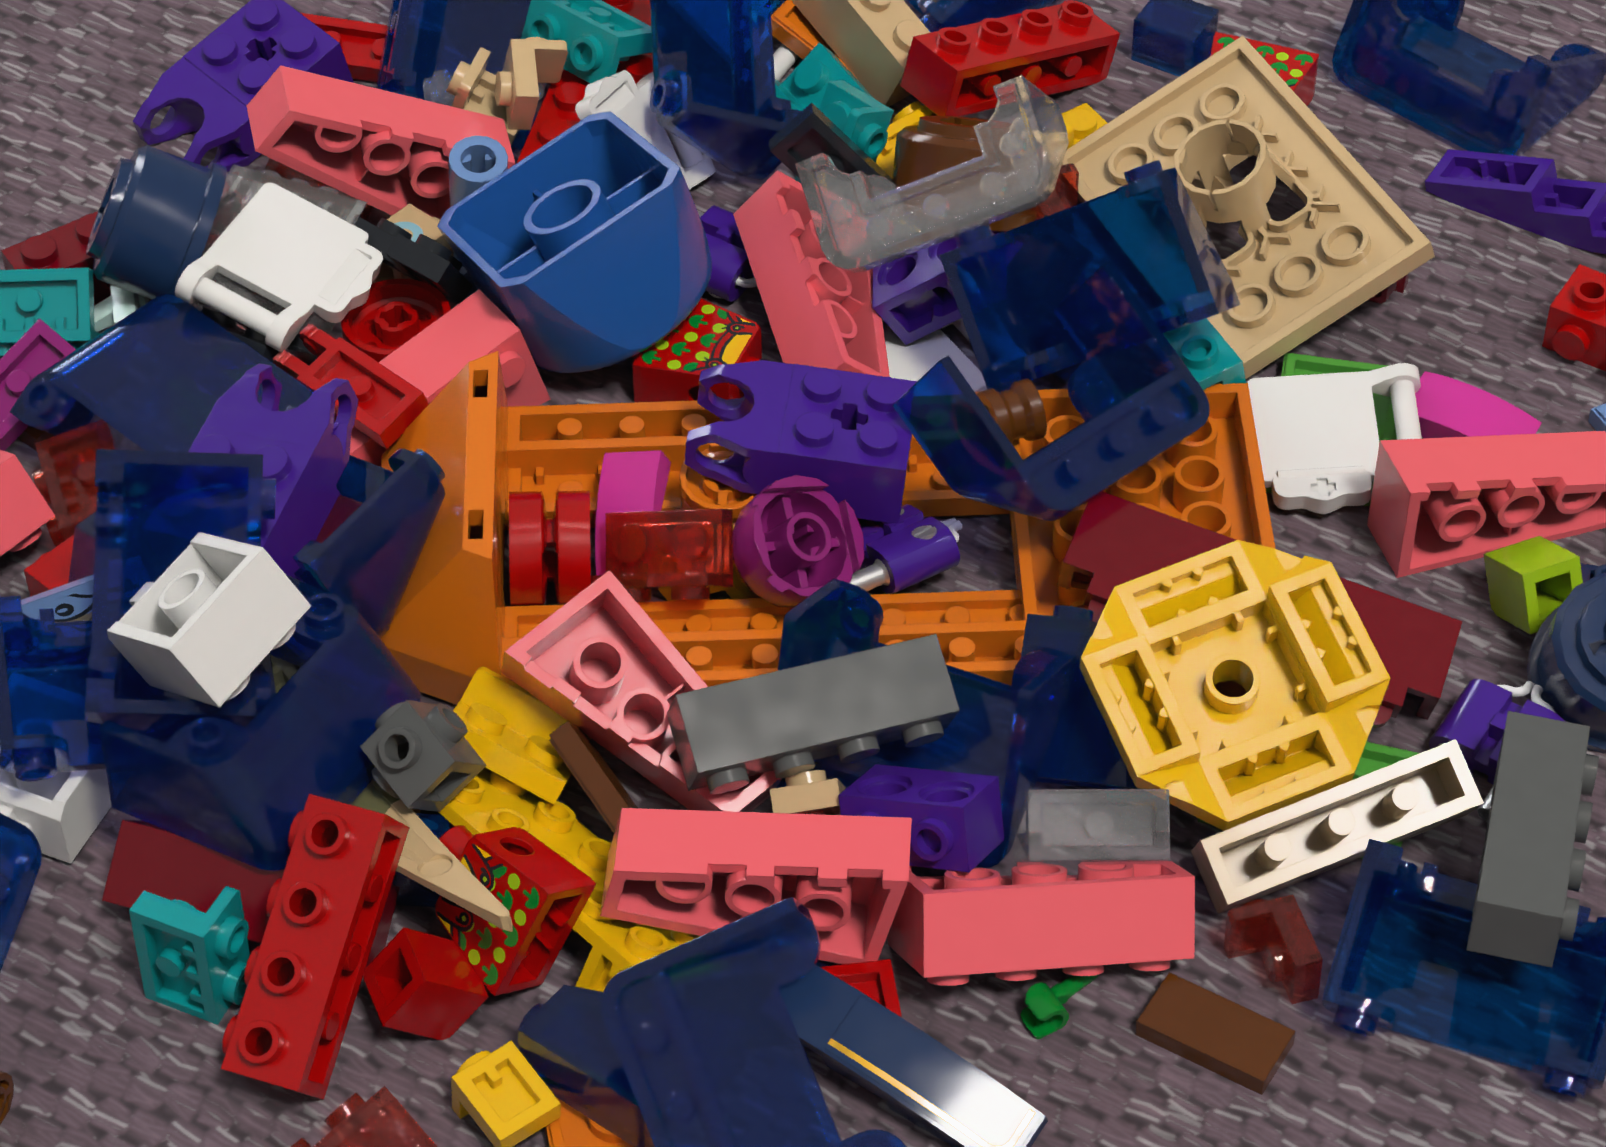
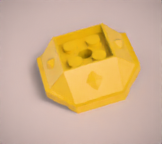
M1236 540L1115 586L1080 660V670L1134 785L1223 831L1351 781L1391 679L1332 562L1305 555L1301 559L1271 547ZM1222 681H1233L1240 684L1247 693L1240 697H1228L1221 694L1214 685Z

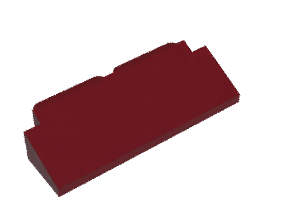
M1093 488L1063 560L1057 585L1070 589L1076 572L1092 577L1083 605L1088 606V619L1096 627L1115 586L1234 542L1236 539ZM1339 577L1391 678L1372 728L1382 727L1388 722L1390 717H1397L1407 692L1421 697L1415 716L1428 720L1441 697L1463 621Z

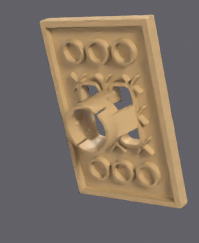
M1244 36L1233 41L1051 159L1057 174L1162 301L1181 291H1184L1243 361L1245 379L1435 257L1431 242ZM1256 156L1257 160L1253 171L1241 182L1234 184L1230 170L1248 157ZM1276 176L1306 204L1303 209L1283 221L1273 220L1266 206L1276 188ZM1175 205H1176V214L1172 211V208H1173ZM1207 221L1219 224L1240 221L1238 233L1246 241V245L1225 259L1217 260L1212 258L1206 251Z

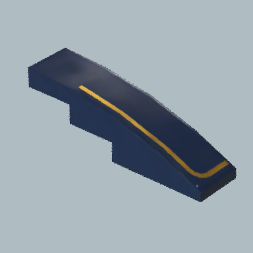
M799 954L758 1011L764 1023L817 1053L823 1058L827 1067L885 1100L889 1109L952 1147H1031L1048 1122L1045 1115L958 1054L864 993Z

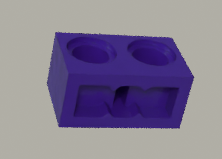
M974 209L873 260L872 308L905 345L1007 296L1006 247Z
M875 764L838 795L840 815L912 818L909 866L970 872L1004 841L999 776Z

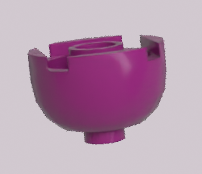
M794 475L776 480L763 488L740 511L732 535L733 560L740 578L755 595L773 605L802 609L828 601L843 593L851 585L849 583L853 573L860 570L864 560L863 532L855 511L846 500L838 503L831 494L824 491L823 489L829 485L818 478Z

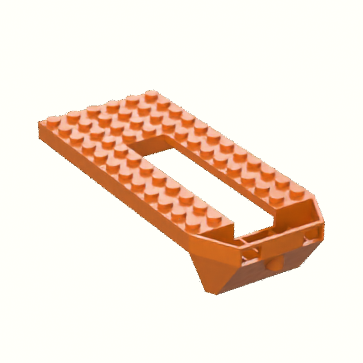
M499 351L469 361L406 428L405 432L382 454L371 628V647L376 677L456 705L461 700L479 667H487L512 681L501 673L504 651L564 605L505 606L503 592L505 530H509V492L542 491L547 518H553L555 498L558 491H590V528H595L598 489L604 453L661 450L670 460L671 466L660 519L665 525H688L683 518L679 476L683 461L685 460L688 431L723 420L697 404L698 400L508 406ZM1248 383L1214 384L1196 394L1187 393L1182 385L1038 390L1046 414L1047 431L1045 437L1035 441L1019 438L1013 440L1010 448L995 452L988 446L979 426L976 413V396L978 392L918 393L902 506L905 504L912 505L921 510L924 517L1009 514L1017 590L858 595L849 600L840 595L802 609L776 606L762 598L637 603L708 687L937 634L958 706L1092 702L1091 691L1080 670L1081 656L1096 628L1088 619V606L1083 605L1092 577L1076 572L1070 589L1058 586L1057 584L1063 560L1093 488L1227 537L1276 549ZM709 443L698 447V450L702 452L708 449ZM719 487V490H728V487ZM399 515L418 516L416 520L410 523H399ZM1222 681L1214 685L1221 694L1228 697H1240L1247 693L1240 684L1233 681Z

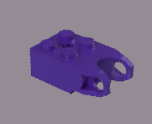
M250 0L161 75L150 95L137 112L133 120L134 126L140 139L148 145L174 140L185 133L197 132L183 158L200 165L205 153L212 148L218 147L216 156L211 162L225 166L227 172L248 166L261 155L255 151L246 107L280 65L354 83L340 43L284 0ZM171 106L161 124L151 129L150 125L154 115L162 108Z
M767 360L720 364L702 370L699 378L697 404L723 421L688 431L685 464L703 476L712 478L738 491L758 494L763 488L776 480L794 475L818 478L829 485L823 490L831 494L838 503L846 500L855 511L857 518L899 523L919 382ZM717 383L734 384L742 390L744 398L726 400L715 395L710 387ZM707 443H716L734 453L727 459L713 460L702 455L698 447Z
M259 363L247 370L216 401L145 530L168 567L190 545V541L201 532L263 547L294 584L340 495L336 484L349 461L351 432L355 423L358 398L349 380L335 378L315 390L309 399L298 407L287 411H279L282 384L274 377L271 365ZM262 383L263 394L261 403H259L257 393ZM338 398L339 409L334 423L335 401Z

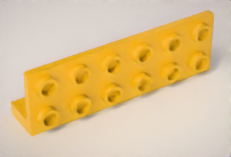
M484 768L439 812L452 825H464L473 835L511 827L524 829L596 883L594 890L572 928L592 945V949L568 1003L614 1044L625 1042L636 1034L659 982L722 967L729 962L733 952L718 939L600 916L611 843L598 838L579 822L574 811L567 805L558 801L553 805L495 772ZM412 809L419 816L421 810Z

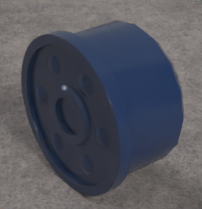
M148 145L136 149L130 160L120 158L101 201L86 249V254L95 258L92 269L95 278L104 283L157 301L159 311L174 315L182 302V299L175 295L177 282L186 267L199 259L203 254L223 193L227 168L211 162L208 167H204Z
M1600 573L1576 586L1562 605L1556 608L1542 623L1530 647L1527 677L1528 681L1543 688L1541 693L1542 700L1551 705L1555 713L1566 722L1590 726L1587 749L1605 754L1606 573Z

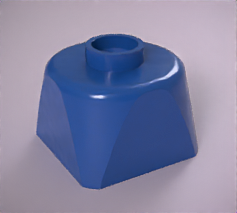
M611 111L589 115L447 209L437 226L476 287L521 330L536 367L550 372L581 373L598 370L625 361L647 350L669 335L689 316L702 298L712 273V257L707 236L680 167Z

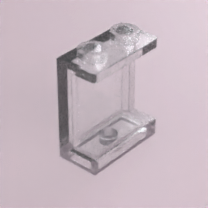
M1169 789L1026 790V794H1018L1013 799L1014 862L1170 860Z

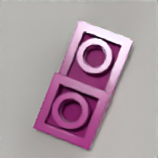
M1426 371L1420 376L1421 387L1415 393L1421 436L1423 438L1536 434L1542 422L1509 402L1465 382Z
M661 450L604 453L596 509V580L610 570L623 587L658 586L670 529L660 519L671 462Z

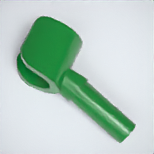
M1071 975L1060 984H1055L1051 988L1042 982L1032 985L1025 996V1003L1028 1007L1022 1010L1020 1018L1038 1040L1062 1029L1069 1019V1013L1063 1004L1097 979L1099 975Z

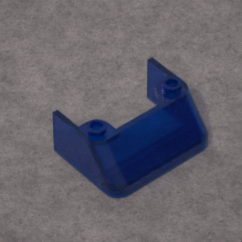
M1111 261L1102 265L1053 311L1088 359L1071 373L1068 380L1070 400L1085 420L1084 423L1023 460L949 355L939 360L892 405L945 481L959 495L1041 520L1056 521L1178 445L1206 423L1210 407L1205 392Z
M288 575L286 576L306 598L311 607L296 623V629L290 639L282 646L271 650L269 655L300 666V668L245 728L224 719L204 717L182 726L166 743L109 720L99 728L111 807L113 809L255 868L268 871L285 869L291 851L288 844L290 827L297 813L304 810L308 795L313 794L351 805L374 779L371 770L375 766L360 746L376 731L375 723L377 719L387 709L397 703L405 702L406 700L421 702L420 691L353 602L343 596Z

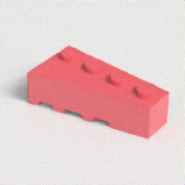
M1586 431L1380 440L1367 526L1397 578L1482 558L1484 553L1537 536L1553 541L1606 528V432Z
M1172 861L1080 862L1078 864V875H1067V868L1043 862H1016V866L1011 869V876H1000L998 871L987 868H974L970 872L946 870L944 876H916L912 873V866H909V881L887 935L888 945L923 978H927V981L931 984L940 986L963 985L970 981L971 974L995 973L996 978L1007 981H1026L1036 978L1037 970L1062 968V972L1068 975L1094 976L1104 972V965L1129 963V967L1134 970L1162 971L1171 967V960L1194 959L1195 876Z

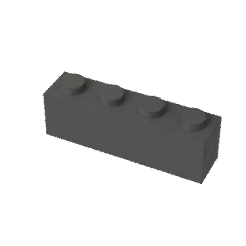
M937 634L676 694L667 712V717L688 791L708 786L710 794H721L746 786L750 783L748 776L774 770L776 778H788L804 771H810L815 767V760L839 755L842 763H849L877 754L880 751L879 745L903 739L905 747H917L934 742L944 736L943 730L949 726L960 709Z
M1508 711L1497 761L1467 951L1552 967L1558 940L1572 942L1580 900L1567 897V890L1579 892L1586 859V850L1573 847L1574 842L1586 843L1593 803L1581 801L1580 797L1581 795L1592 796L1599 756L1586 754L1590 726Z

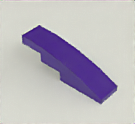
M1448 149L1425 180L1427 192L1448 202L1571 247L1606 254V183L1557 178L1554 159Z

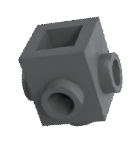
M406 700L405 702L393 705L377 719L375 723L376 731L360 746L375 766L371 772L376 782L388 794L401 799L406 807L410 809L440 812L487 766L464 736L468 732L465 723L452 709L442 703L436 705Z

